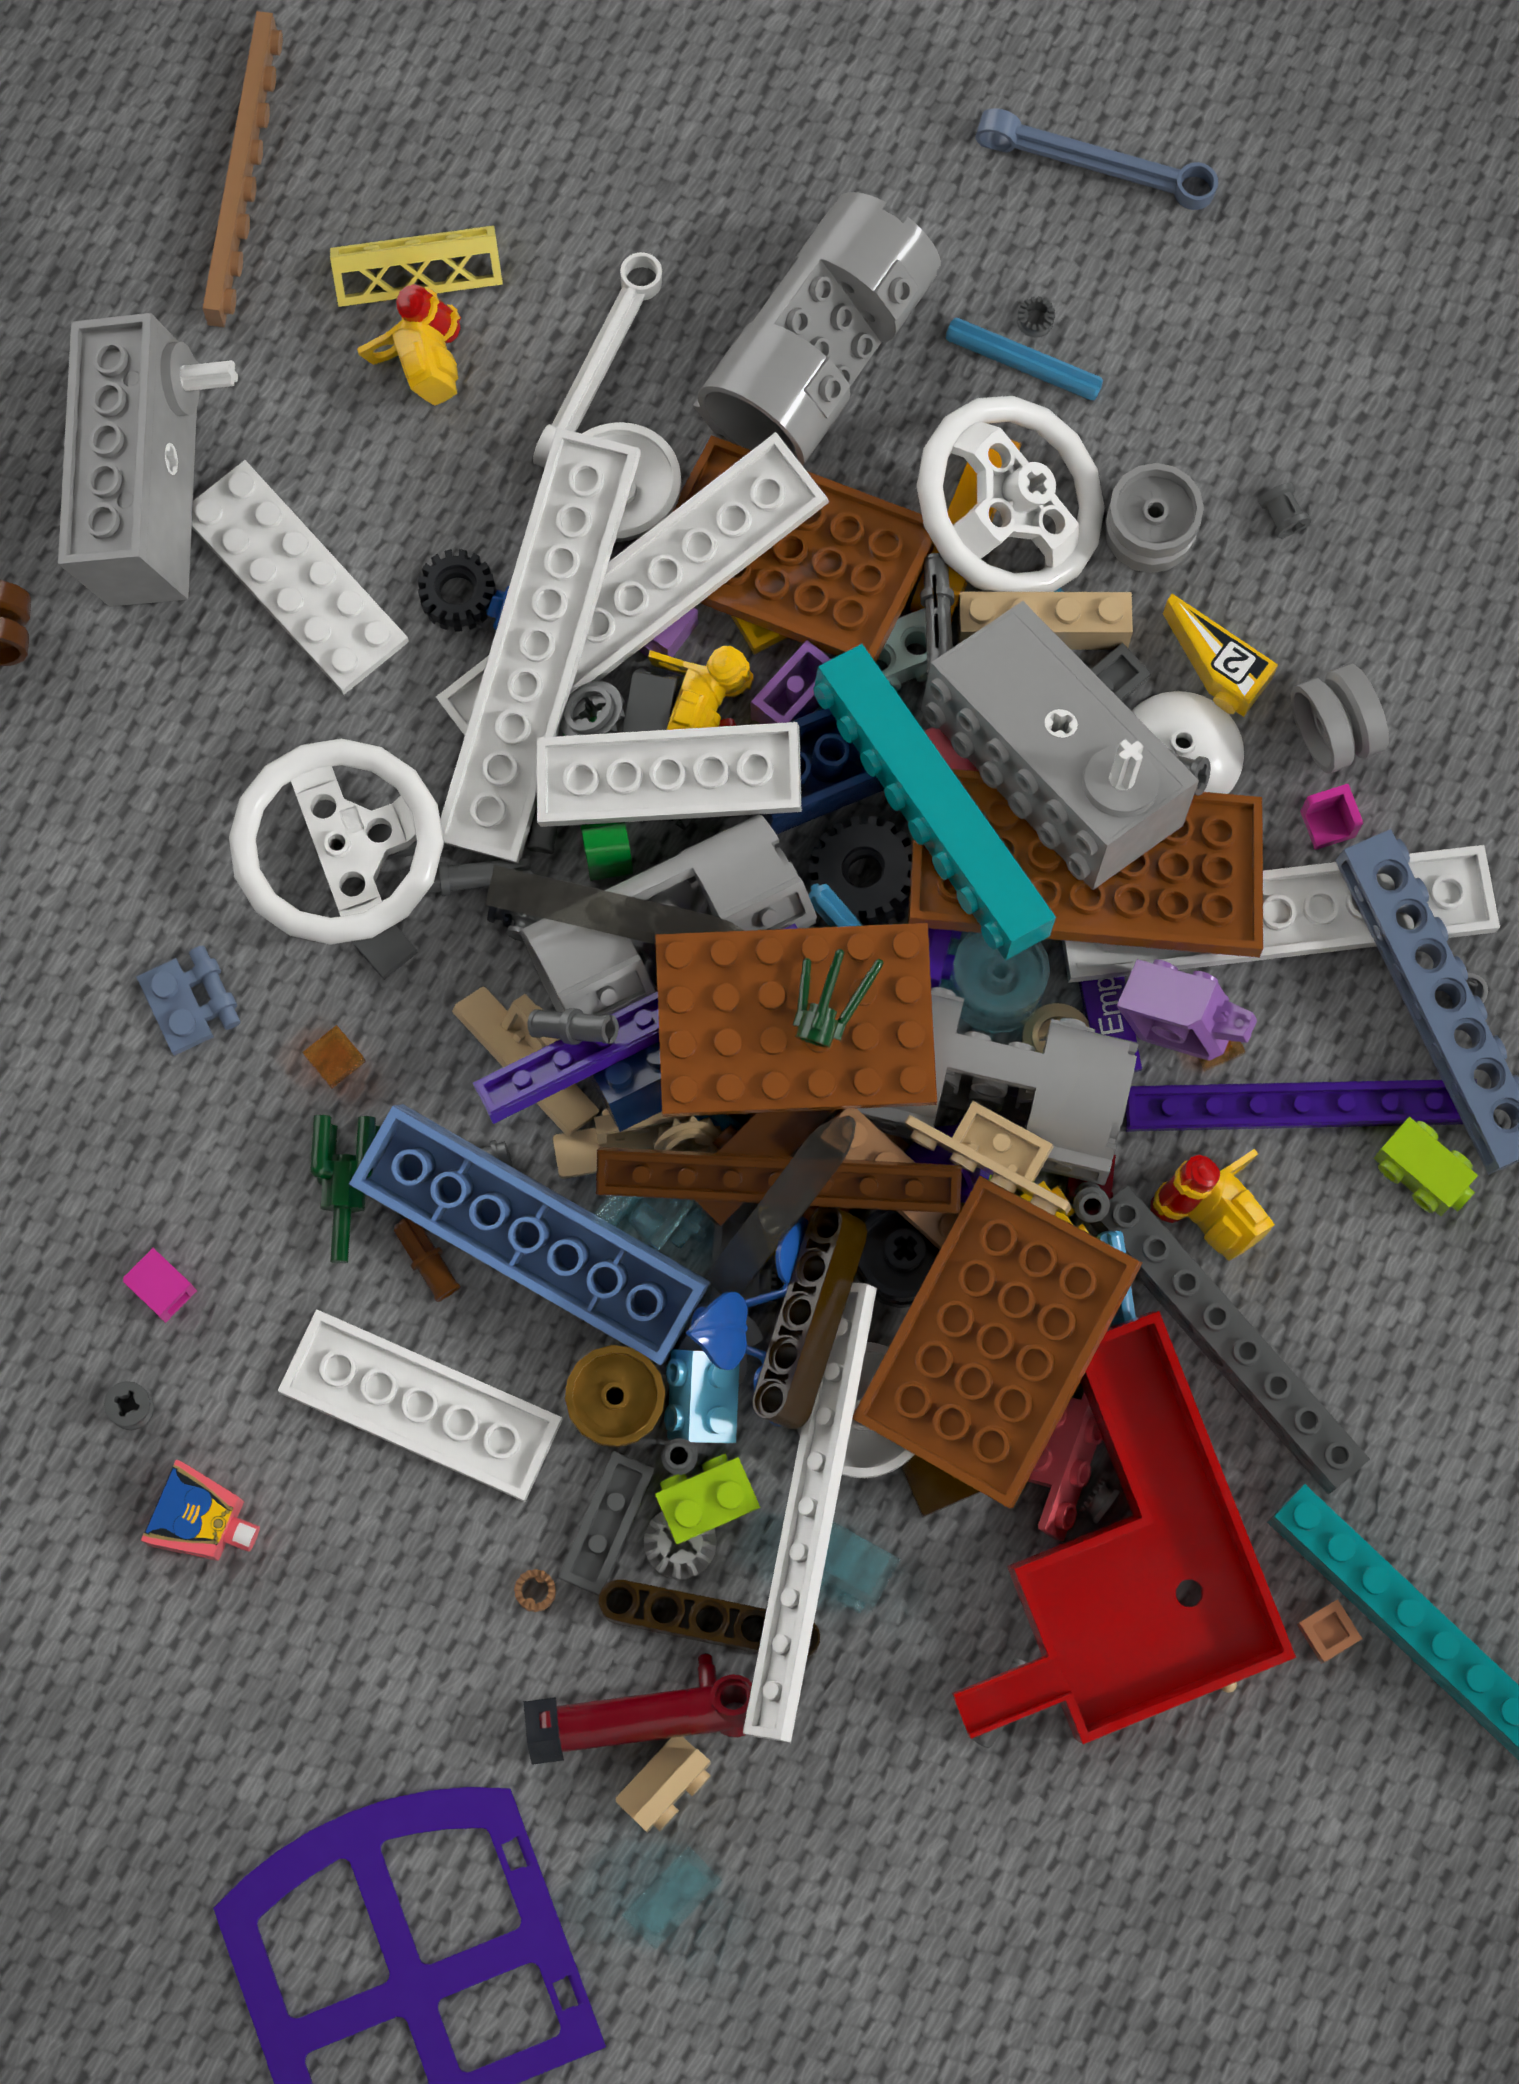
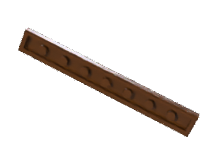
M599 1147L597 1149L596 1195L960 1213L962 1165Z

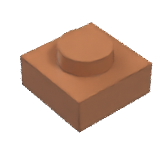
M1338 1599L1297 1624L1321 1664L1363 1639Z

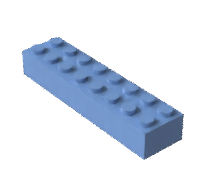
M404 1104L392 1106L349 1183L354 1188L628 1347L642 1353L659 1365L663 1364L670 1356L671 1351L711 1283L697 1273ZM373 1168L372 1175L367 1178L368 1173Z

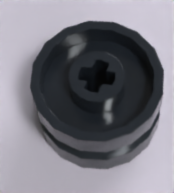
M877 1209L864 1222L867 1229V1238L857 1267L856 1276L860 1283L869 1284L877 1288L875 1299L881 1304L896 1308L911 1307L940 1250L898 1211ZM899 1251L908 1252L911 1256V1261H908L906 1257L901 1261L895 1257L896 1253Z

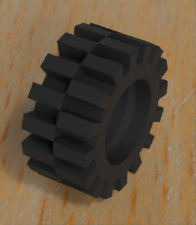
M452 549L445 550L446 557L440 559L438 554L431 557L433 564L430 566L425 563L422 568L423 576L419 575L418 594L424 613L428 614L429 620L433 624L436 622L440 623V628L448 630V627L451 626L454 627L455 632L462 631V626L468 625L471 630L476 627L478 620H481L483 623L488 618L487 611L492 597L496 594L493 574H491L490 567L486 562L481 563L480 556L473 553L470 558L467 555V550L459 549V556H453ZM453 578L468 580L474 587L471 598L467 602L458 605L446 602L441 596V589L448 580Z

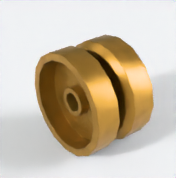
M616 1345L592 1350L579 1360L567 1379L565 1402L570 1420L581 1435L598 1445L621 1447L636 1443L650 1433L663 1412L665 1398L661 1374L651 1360L631 1347ZM617 1387L623 1391V1401L620 1404L612 1405L607 1401L606 1393L610 1388L615 1390Z

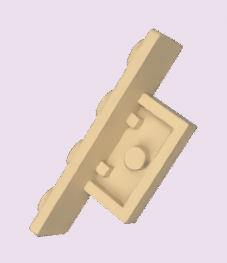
M481 987L456 1003L452 1010L453 1014L503 1067L560 1040L546 1037H531L527 1026L528 1017L533 1010L543 1009L535 1005L526 994L513 1001L507 1011L487 988ZM576 1084L537 1102L540 1108L566 1135H571L596 1117L599 1112L595 1104Z
M974 1101L971 1103L952 1138L911 1115L906 1119L905 1124L907 1128L913 1132L910 1139L924 1148L934 1151L937 1145L952 1153L949 1160L954 1164L962 1165L963 1169L971 1173L975 1171L976 1167L992 1175L990 1181L1012 1193L1016 1189L1032 1197L1030 1203L1053 1215L1058 1211L1067 1216L1071 1206L1068 1201L1034 1183L1053 1149V1144Z
M605 1109L602 1111L603 1116L594 1117L596 1128L575 1131L571 1135L561 1133L553 1136L559 1177L566 1179L596 1173L597 1149L599 1147L654 1150L653 1139L659 1136L660 1127H672L674 1118L682 1122L687 1121L690 1116L663 1117L662 1112L619 1132L609 1111ZM694 1138L686 1139V1142L682 1144L684 1150H686L687 1145H689L690 1141Z

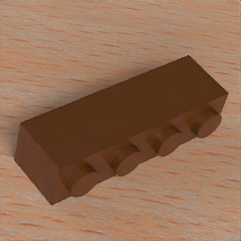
M836 1109L746 1113L749 1117L737 1129L730 1124L714 1139L712 1143L717 1149L713 1153L789 1157ZM691 1200L717 1226H721L744 1203Z

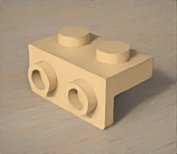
M683 1736L671 1738L616 1797V1803L647 1833L653 1826L661 1831L679 1812L674 1803L686 1791L693 1796L711 1777L706 1771L711 1761L702 1752L694 1748Z

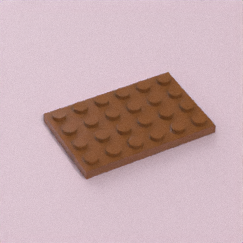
M711 435L680 492L678 502L673 511L752 450ZM808 472L826 495L829 503L701 601L700 604L801 643L808 640L819 650L835 656H839L863 644L876 663L923 571L925 558L928 554L932 553L935 545L924 527L922 514Z
M928 923L655 935L663 1117L937 1105ZM842 949L844 951L838 978L828 1006L837 1011L835 1020H838L877 959L883 960L884 964L876 979L845 1026L841 1041L833 1039L830 1048H823L795 1037L798 1027L792 1024L798 1007L802 962L805 958H809L812 962L807 1009L809 1011L811 1003H819L836 950Z
M979 1176L852 1419L1002 1505L1013 1508L1143 1262L1037 1207L1024 1198L994 1184L985 1177Z

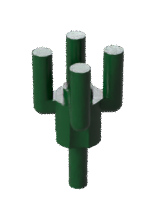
M314 1115L310 1171L322 1186L320 1209L333 1211L330 1262L348 1263L351 1213L365 1210L366 1197L365 1193L349 1185L378 1133L380 1126H376L375 1117L359 1116L356 1155L336 1154L338 1126L331 1124L332 1117L329 1115ZM373 1168L368 1173L367 1178L372 1175Z

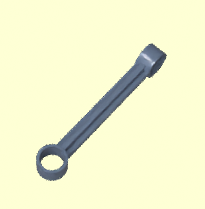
M991 108L985 110L982 113L975 135L976 141L986 148L1005 153L1016 148L1173 193L1180 205L1191 210L1207 207L1212 202L1218 187V177L1215 171L1204 163L1194 162L1185 165L1181 170L1022 125L1016 115L1003 109ZM1189 177H1200L1209 184L1211 191L1203 196H1194L1185 191L1182 182Z

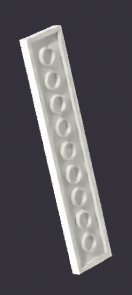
M556 428L440 818L443 842L447 845L514 863H519L537 807L536 738L558 736L560 723L568 702L641 455V451L637 447Z
M776 432L609 561L570 694L582 685L600 681L829 503L826 495ZM489 656L436 696L464 735L467 731Z
M1484 845L1409 854L1410 862L1408 864L1415 878H1420L1424 882L1429 894V901L1427 903L1434 917H1439L1443 921L1449 938L1497 932L1500 925ZM1336 862L1263 871V951L1260 958L1062 940L1069 983L1130 976L1137 959L1153 963L1155 959L1169 962L1177 967L1178 970L1377 946ZM1377 874V882L1383 889L1395 890V883L1390 876ZM1396 913L1397 923L1402 928L1407 930L1414 929V922L1408 914Z

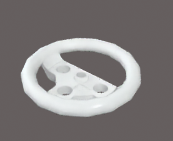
M1015 396L976 398L943 418L923 448L917 492L924 527L944 562L972 586L987 592H1054L1077 578L1098 547L1105 509L1098 469L1078 434L1048 408ZM1011 422L1033 430L1059 452L1074 479L1079 505L1077 520L1055 495L1056 482L1051 470L1039 462L1029 463L1001 428L987 423ZM989 448L994 449L1001 456V468L995 467L990 462L988 457ZM951 453L964 457L977 473V504L955 524H952L948 517L943 490L947 461ZM990 507L995 508L1001 514V527H997L991 522L989 518ZM1044 514L1054 520L1056 525L1055 534H1051L1045 529L1042 521ZM1007 537L1031 539L1045 555V567L1040 571L1012 573L989 565L981 558L1000 545Z
M342 738L300 745L264 766L240 797L229 835L234 878L255 912L289 936L329 945L373 938L407 918L433 885L444 845L438 804L417 771L382 747ZM343 765L371 771L395 787L401 796L392 804L372 811L343 798L332 767ZM289 782L292 783L340 917L329 918L299 911L275 894L260 870L256 836L262 814L282 786ZM330 800L336 804V810L332 816L321 819L313 815V808L318 802ZM377 824L388 825L392 829L391 836L384 842L377 843L371 841L368 838V833L373 826ZM417 841L409 873L393 894L382 901L375 881L388 855L405 850ZM338 844L343 845L341 850L335 851L334 846ZM352 877L362 879L365 882V888L359 895L351 897L341 892L342 885L347 879Z

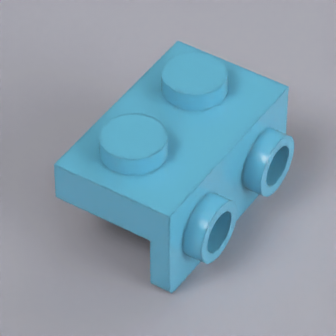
M676 1349L671 1351V1360L667 1365L666 1371L669 1383V1405L664 1415L668 1440L681 1438L699 1443H736L740 1363L732 1370H722L710 1361L704 1351Z

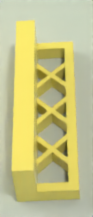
M494 226L330 248V260L338 307L397 299L399 292L404 287L414 284L417 279L425 283L418 286L432 289L436 294L503 284ZM490 253L492 275L475 277L463 268L472 255ZM462 257L459 263L451 258ZM434 260H443L453 268L447 279L441 282L432 281L422 272ZM422 262L417 269L411 265L412 263ZM401 265L413 274L404 287L393 288L381 279L390 266ZM380 268L376 275L370 270H368ZM360 271L371 279V282L363 292L345 295L342 273ZM459 273L466 277L462 279H455ZM376 284L383 288L382 290L372 291Z

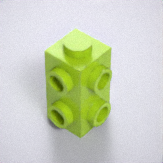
M1409 1117L1373 1158L1379 1163V1171L1391 1182L1396 1184L1401 1182L1414 1193L1412 1195L1413 1200L1429 1213L1435 1211L1438 1215L1442 1216L1452 1207L1458 1212L1475 1193L1469 1187L1478 1176L1471 1170L1473 1168L1472 1163L1456 1150L1450 1152L1437 1141L1439 1138L1438 1134L1423 1121H1417L1416 1123Z

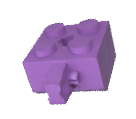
M1139 959L1136 960L1117 1004L1118 1009L1139 1039L1208 1061L1222 1055L1229 1041L1247 1043L1257 1022L1253 1012L1229 1002L1228 996L1225 995L1214 976L1202 971H1194L1193 974L1178 971V968L1171 963L1155 959L1153 963Z

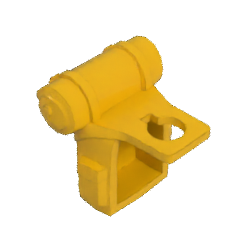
M722 646L714 650L706 666L686 662L651 650L648 655L652 665L685 676L666 730L719 727L721 716L717 713V710L721 706L724 697H736L742 694L747 688L751 689L754 681V675L750 671L749 662H747L743 653L733 646Z

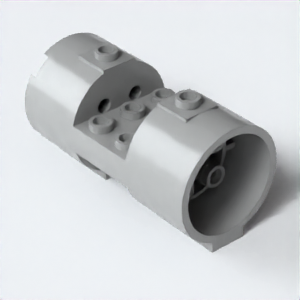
M847 192L840 195L793 259L790 270L753 322L745 326L699 390L698 399L693 407L711 430L716 434L723 435L731 443L749 450H753L776 432L803 466L850 400L849 388L881 342H887L894 338L936 278L937 270L941 266L940 256L924 231L909 217L902 223L897 217L884 211L886 202L876 197L858 192Z
M757 814L679 852V855L603 892L599 891L521 929V936L528 954L556 1011L564 1012L569 1008H577L582 1010L584 1014L610 1015L657 992L656 934L784 929L794 923L797 928H814L813 924L816 923L817 915L804 883L798 876L792 862H788L779 846L775 848L774 845L779 843V838L762 815Z
M931 988L937 1105L857 1109L883 1133L910 1139L913 1132L905 1124L909 1115L934 1128L939 1107L966 1113L974 1101L1018 1126L1025 1127L1029 1132L1053 1144V1149L1041 1168L1042 1171L1105 1185L1116 1149L1115 1140L1118 1137L1127 1105L1137 1058L1135 1053L1137 1052L1138 1043L1094 1033L1095 1029L1086 1027L1084 1022L1073 1018H1062L1060 1021L1051 1019L1043 1053L1035 1052L1033 1046L1022 1042H1011L1009 1045L992 1042L988 1035L980 1032L969 1031L965 1035L958 1034L957 1030L964 998L957 997L953 991L945 988Z

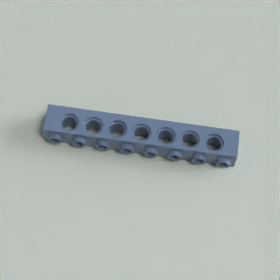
M1390 829L1345 848L1336 858V864L1488 1175L1519 1162V1077L1517 1075L1512 1076L1505 1061L1507 1059L1505 1046L1497 1035H1492L1485 1021L1487 1019L1486 1008L1477 995L1473 996L1466 982L1468 973L1463 961L1458 956H1453L1446 942L1449 939L1447 929L1439 917H1434L1427 903L1429 901V894L1424 882L1420 878H1415L1408 864L1410 856L1406 845L1401 839H1396ZM1377 874L1390 876L1395 883V890L1383 889L1377 882ZM1396 913L1408 914L1414 922V929L1407 930L1402 928L1397 923ZM1419 951L1427 953L1433 960V969H1424L1419 966L1415 959V953ZM1435 991H1444L1451 997L1452 1009H1445L1437 1004ZM1455 1030H1462L1470 1036L1472 1040L1471 1049L1462 1048L1456 1043L1454 1038ZM1475 1070H1483L1489 1075L1491 1079L1490 1089H1484L1475 1082ZM1495 1109L1503 1110L1509 1115L1511 1120L1510 1129H1503L1496 1124L1493 1117Z

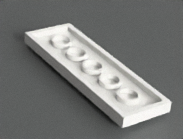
M246 460L193 501V530L343 695L409 642L408 637Z
M797 722L536 738L537 823L540 827L802 812L800 734Z
M317 1309L278 1389L280 1394L523 1502H526L563 1420L562 1417Z

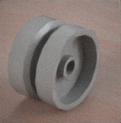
M1159 463L1141 465L1124 474L1113 489L1104 526L1107 546L1117 560L1133 570L1147 573L1167 571L1183 562L1194 546L1202 520L1204 505L1199 488L1190 476L1178 468Z
M1347 663L1328 671L1325 683L1319 678H1312L1293 686L1290 695L1296 726L1313 760L1325 773H1333L1350 766L1354 760V754L1359 758L1366 759L1387 749L1389 745V730L1380 700L1371 682L1354 663Z

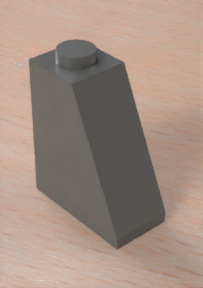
M641 667L633 671L622 733L666 730L683 683L684 675L648 667Z

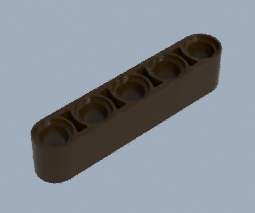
M821 1206L816 1209L809 1220L753 1396V1408L758 1416L788 1429L802 1427L812 1413L867 1238L865 1223L837 1207Z
M628 1580L608 1582L599 1594V1606L602 1614L608 1621L614 1624L754 1653L759 1652L760 1641L751 1642L746 1640L742 1635L741 1627L750 1618H759L765 1621L767 1609ZM618 1590L628 1592L633 1598L631 1608L623 1614L612 1613L607 1608L609 1596ZM670 1600L677 1605L678 1613L672 1622L659 1623L652 1617V1608L658 1601ZM705 1609L717 1610L722 1615L723 1623L713 1633L701 1631L697 1626L696 1619L698 1614ZM813 1623L811 1634L813 1643L809 1647L807 1659L817 1652L820 1644V1631L815 1623Z

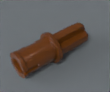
M404 1218L394 1227V1232L413 1261L410 1266L413 1271L418 1269L433 1293L436 1302H440L457 1292L461 1286L456 1282L440 1256L443 1253L441 1247L435 1248L424 1228L410 1219Z

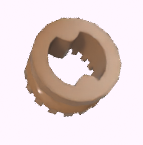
M538 1569L528 1570L521 1574L514 1588L515 1597L519 1604L526 1610L533 1612L543 1611L551 1606L556 1595L555 1583L550 1575ZM532 1578H535L538 1584L546 1582L548 1585V1595L541 1603L536 1604L533 1598L524 1599L523 1586Z

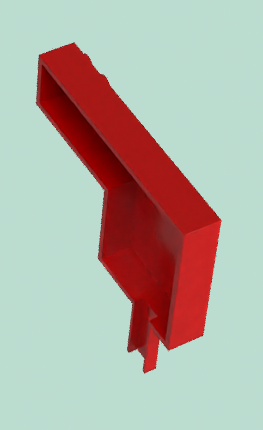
M1160 1311L1148 1312L1108 1328L1080 1381L1133 1516L1007 1566L1042 1657L952 1693L970 1739L1060 1703L1075 1740L1085 1744L1296 1658ZM1190 1579L1199 1584L1201 1598L1195 1605L1186 1607L1177 1600L1176 1589L1182 1581Z

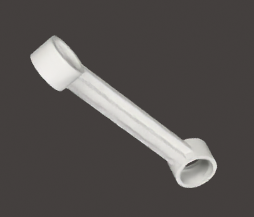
M635 253L623 261L620 269L622 289L552 425L548 424L543 430L535 448L534 464L545 468L557 427L574 432L577 431L643 300L653 298L660 291L662 286V268L660 262L654 256L648 253ZM639 267L649 268L656 274L655 280L645 286H637L630 283L626 276L633 269Z

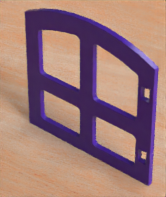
M462 1787L428 1790L386 1799L348 1812L310 1830L276 1851L247 1874L213 1908L274 2084H313L306 2065V2057L310 2052L396 2017H402L408 2023L428 2079V2084H518L606 2048L510 1788ZM484 1828L491 1836L518 1909L521 1924L516 1930L435 1963L425 1964L421 1961L382 1854V1845L387 1840L418 1833L447 1829ZM517 1838L527 1866L511 1871L502 1844ZM339 1859H346L350 1862L389 1970V1978L381 1985L300 2018H293L289 2015L258 1928V1921L288 1893L310 1877ZM525 1964H536L540 1969L560 2023L559 2034L556 2037L471 2072L461 2070L438 2009L441 1999ZM568 1976L578 2006L562 2010L553 1983Z

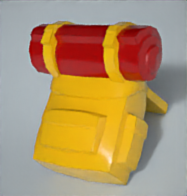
M416 284L408 285L399 292L396 300L397 310L402 320L385 334L358 347L357 351L359 356L372 365L390 360L399 355L410 389L427 402L436 406L457 394V364L453 354L447 350L446 344L453 342L458 337L461 329L459 323L461 316L452 304H445L437 298V294L432 289ZM393 345L386 351L374 352L379 347Z
M1255 1149L1221 1171L1210 1158L1202 1155L1193 1156L1179 1166L1169 1181L1161 1184L1151 1199L1150 1210L1154 1215H1157L1162 1221L1169 1223L1178 1222L1183 1218L1189 1217L1205 1234L1204 1239L1228 1261L1238 1257L1264 1239L1275 1225L1252 1193L1234 1176L1258 1155Z

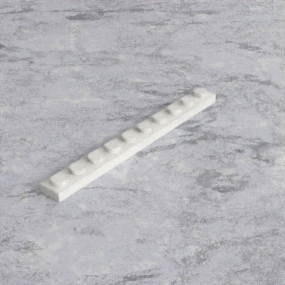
M852 1283L812 1413L801 1429L743 1734L752 1737L791 1743L877 1288L869 1284Z

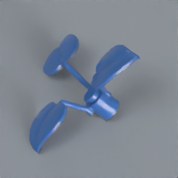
M799 1217L797 1222L790 1225L778 1243L775 1258L778 1276L784 1282L782 1288L746 1300L737 1292H725L708 1307H699L694 1312L691 1327L686 1334L702 1348L717 1368L722 1370L734 1369L740 1363L745 1353L758 1358L764 1364L767 1352L747 1345V1308L785 1297L809 1223L806 1218ZM763 1365L757 1369L754 1375V1392ZM769 1421L772 1425L776 1427H783L781 1425Z

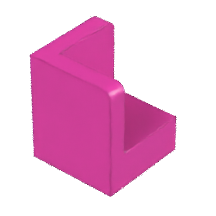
M1349 784L1308 796L1300 810L1315 850L1355 838L1363 825L1362 817Z
M154 1248L123 1277V1282L165 1323L197 1292L194 1286Z

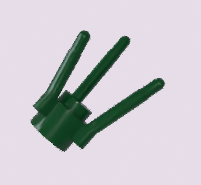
M842 949L836 950L819 1003H811L809 1011L807 1009L812 962L809 958H805L802 962L798 1007L792 1024L798 1027L795 1037L823 1048H830L833 1039L841 1041L845 1026L876 979L884 964L883 960L877 959L838 1020H835L837 1011L828 1006L838 978L844 951Z

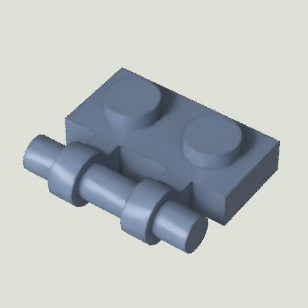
M205 946L195 947L189 952L194 967L183 973L178 960L175 958L136 977L174 1056L213 1038L214 1036L207 1022L218 1016L225 1030L232 1029L241 1023L235 1011L237 1007L236 1000L231 992H226L219 977L221 969L216 959L210 958ZM203 982L211 1000L209 1003L199 1007L191 988Z

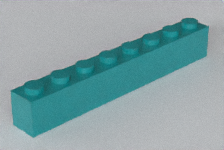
M863 644L818 666L815 686L813 687L818 703L823 709L829 708L837 720V727L843 739L848 743L853 742L861 754V762L867 773L872 777L876 776L884 787V793L890 806L895 811L900 810L908 821V828L913 839L919 845L924 844L930 852L933 865L939 876L944 880L949 879L956 889L957 899L962 909L969 915L973 914L981 925L983 938L988 946L993 950L998 949L1006 961L1049 937L1056 916Z
M1306 1484L1301 1486L1267 1523L1519 1761V1685Z

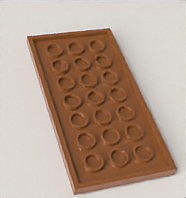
M951 769L1056 916L1051 934L1045 939L1260 958L1263 951L1262 797L1203 792L1199 796L1194 795L1185 822L1181 828L1092 890L1084 880H1079L1072 875L1065 860L1054 849L1047 848L1041 842L1037 831L1025 819H1021L1013 813L1004 796L996 788L989 787L983 781L979 771ZM912 837L908 924L928 923V928L982 933L981 925L974 915H969L962 909L957 899V891L949 879L944 880L937 873L932 862V855L925 845H919Z

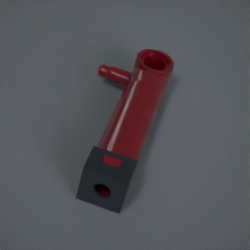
M704 1653L698 1657L699 1687L558 1706L556 1697L523 1701L527 1745L531 1764L564 1761L563 1752L712 1732H720L728 1737L745 1736L743 1729L752 1682L744 1676L730 1674L717 1680L713 1658L710 1654ZM734 1702L743 1704L738 1709L726 1708L728 1704Z

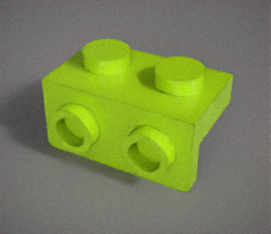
M724 1454L703 1463L701 1466L704 1472L689 1479H687L685 1474L675 1475L660 1482L662 1491L655 1493V1498L676 1545L761 1508L739 1457L729 1461L727 1455Z

